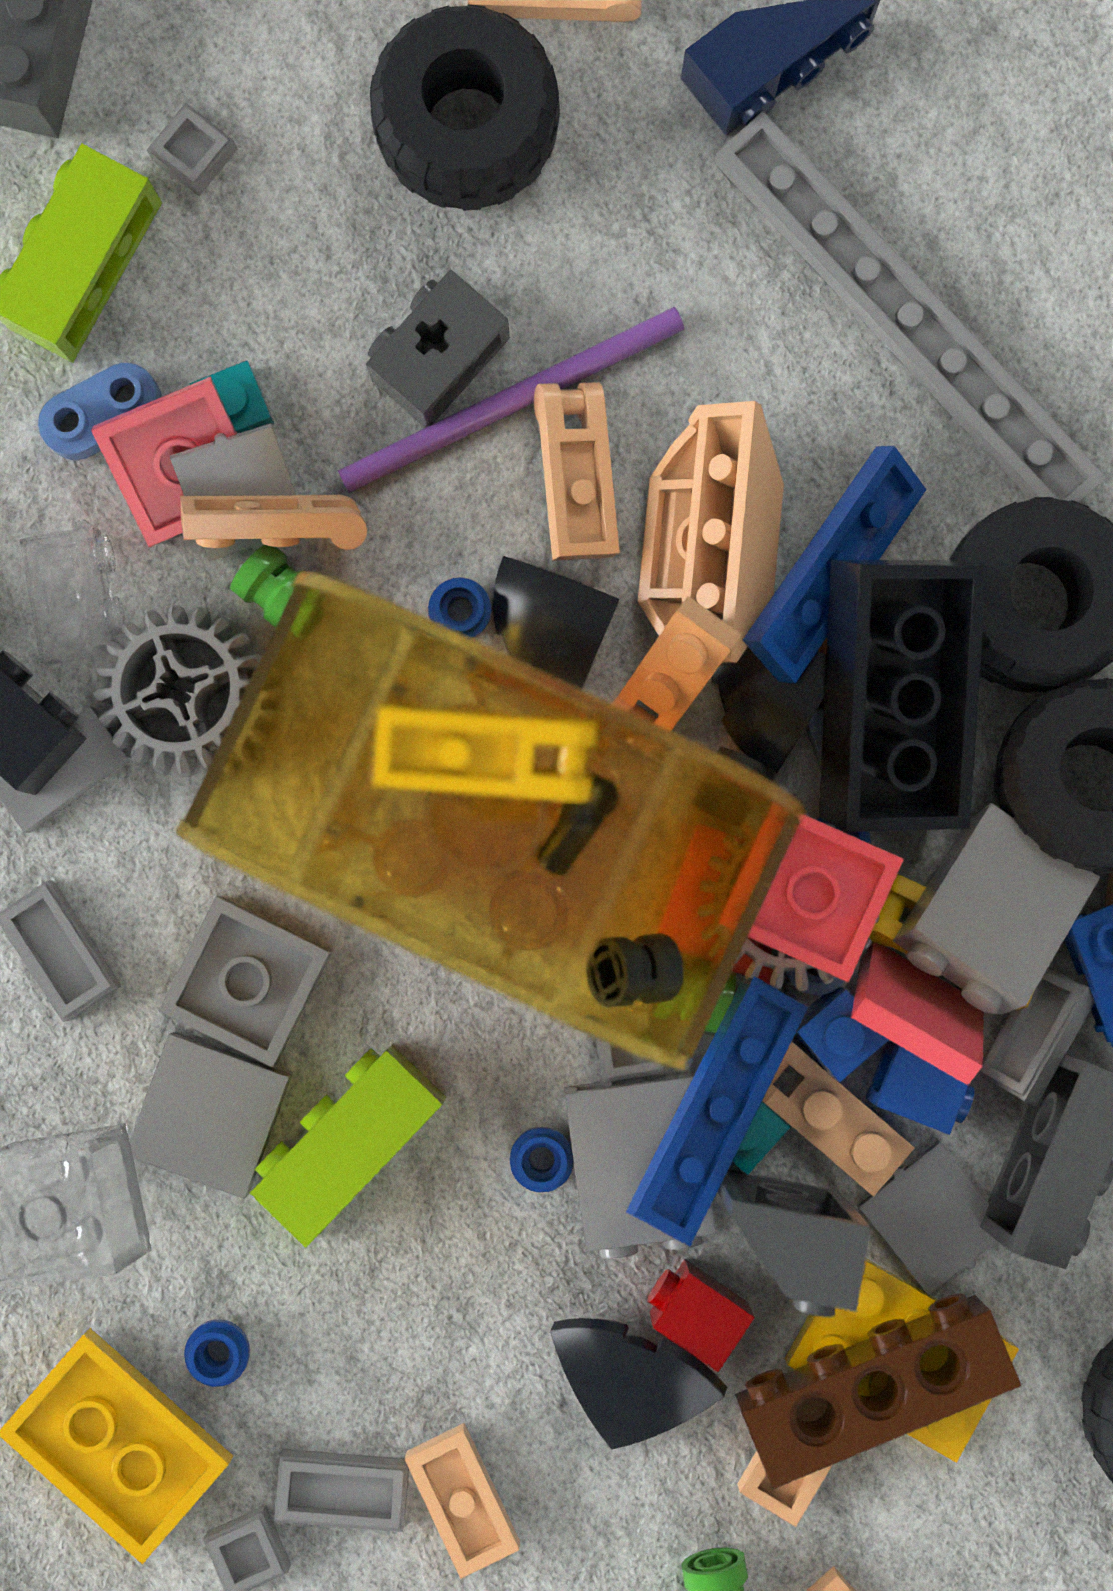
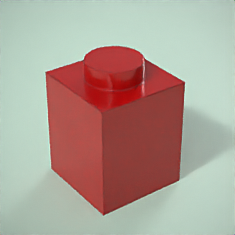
M686 1259L683 1260L676 1273L670 1269L664 1271L651 1290L647 1300L648 1303L653 1305L649 1312L653 1329L718 1373L755 1318L746 1300Z

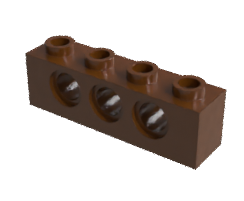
M965 1294L949 1295L932 1303L928 1307L930 1313L907 1323L903 1319L883 1322L869 1330L867 1333L869 1339L845 1349L842 1344L825 1346L811 1353L806 1359L808 1364L784 1374L781 1369H772L748 1380L745 1384L746 1390L736 1393L735 1396L772 1489L781 1487L1021 1387V1382L991 1310L976 1295L966 1298ZM937 1345L948 1347V1358L941 1368L935 1371H923L920 1369V1360L926 1350ZM873 1371L888 1373V1382L882 1392L875 1396H863L858 1393L859 1383L865 1375ZM810 1397H821L828 1401L827 1409L819 1419L803 1421L796 1417L797 1409L804 1400Z

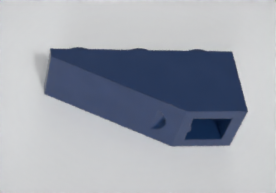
M804 0L735 12L685 49L681 80L726 136L742 123L747 126L762 111L767 115L776 104L775 98L791 86L795 90H801L810 84L824 69V61L840 49L847 54L859 47L875 28L872 22L880 0Z

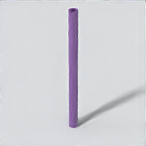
M672 307L338 470V473L348 493H351L534 404V392L537 384L557 383L562 390L683 331L684 324L677 309Z

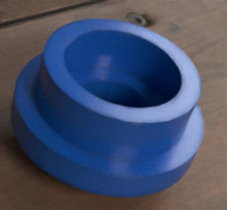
M460 577L444 581L434 590L429 600L428 613L433 627L440 635L453 641H467L477 637L485 630L491 618V602L487 592L480 584L468 578ZM457 600H465L472 606L470 617L464 621H455L448 614L450 605Z
M549 1127L531 1128L522 1133L512 1146L510 1153L512 1174L519 1184L530 1191L543 1193L559 1188L567 1181L573 1169L572 1147L566 1137L555 1129ZM540 1147L549 1149L554 1155L553 1164L543 1170L535 1168L529 1159L531 1152Z
M222 1319L210 1320L198 1326L188 1338L184 1351L186 1367L190 1374L200 1383L211 1387H221L234 1382L244 1372L250 1358V1345L243 1330L236 1324ZM214 1341L224 1343L229 1350V1358L225 1361L214 1360L208 1352L209 1343Z

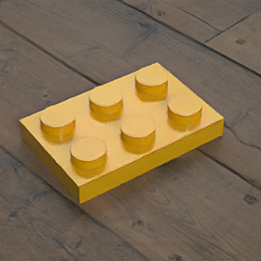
M866 1258L857 1311L836 1308L833 1317L809 1314L784 1359L791 1368H799L808 1364L807 1357L820 1348L833 1344H842L845 1349L869 1339L867 1335L869 1330L883 1322L903 1319L907 1323L930 1313L928 1307L938 1299ZM1002 1337L1013 1362L1019 1348L1013 1342ZM937 1345L926 1350L920 1360V1369L923 1371H935L941 1368L948 1358V1347ZM882 1371L868 1373L860 1381L858 1393L863 1396L879 1394L887 1385L888 1373ZM992 1399L910 1432L907 1435L957 1463Z
M91 1328L80 1337L0 1429V1437L141 1564L154 1552L225 1470L233 1458V1455Z

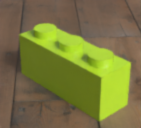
M83 143L79 146L73 159L66 160L60 166L54 179L53 195L42 214L35 215L28 223L23 235V248L12 268L5 269L0 274V321L11 331L71 363L75 361L162 205L161 199L147 177Z
M393 1045L381 1056L370 1048L344 1075L353 1084L350 1089L336 1103L326 1094L299 1122L308 1131L305 1136L292 1149L281 1141L254 1169L263 1179L250 1194L305 1248L431 1118L446 1099V1096Z

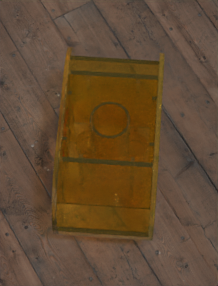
M298 572L291 584L293 592L190 809L185 818H180L174 832L199 850L263 883L558 1021L646 1059L672 1068L688 1070L694 1058V1052L788 847L805 816V806L780 787L730 759L447 627L346 583L310 572ZM379 704L549 718L573 717L598 722L596 746L587 748L585 773L599 774L602 778L611 779L619 790V803L612 814L605 816L603 823L568 872L561 876L555 875L543 868L536 856L556 826L564 801L372 786L377 708ZM534 744L532 770H554L556 746ZM662 933L674 940L682 955L684 975L680 991L673 1000L646 1004L637 999L633 1005L607 1008L600 1005L593 997L588 985L586 967L598 939L624 936L633 941L637 936L644 934Z

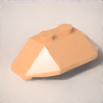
M756 401L698 405L688 419L690 425L672 443L649 478L638 603L655 631L660 635L687 596H690L742 635L722 663L738 662L748 647L744 643L743 638L774 595L784 483L762 406Z

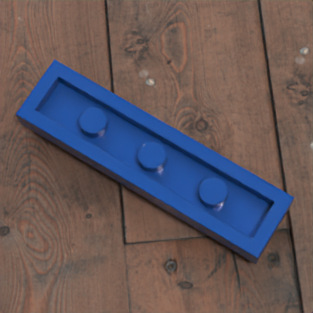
M894 445L875 447L743 638L744 643L778 682L796 683L827 638L831 560H879L927 490Z
M744 976L626 1213L689 1247L691 1246L808 1009L807 1006L757 977L746 979Z

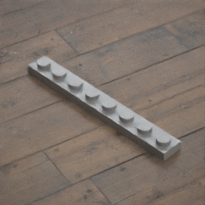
M763 111L716 153L714 163L1029 499L1034 497H1053L1054 499L1074 500L1080 503L1107 478Z

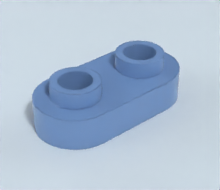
M132 363L115 364L52 397L43 406L39 415L38 428L40 435L46 445L63 458L69 460L89 458L101 451L91 432L94 425L161 398V390L152 376L139 365ZM124 385L134 386L135 393L129 401L124 403L116 401V393L119 388ZM70 414L78 415L79 422L77 427L71 432H62V420Z

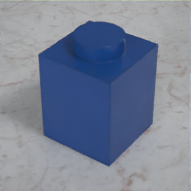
M842 987L822 995L808 1007L795 1033L797 1039L819 1065L838 1082H841L889 1041L886 1037L851 1018L854 997L847 989Z
M889 1040L886 1042L865 1099L877 1107L950 1135L954 1123H962L967 1117L974 1099V1087L964 1084Z

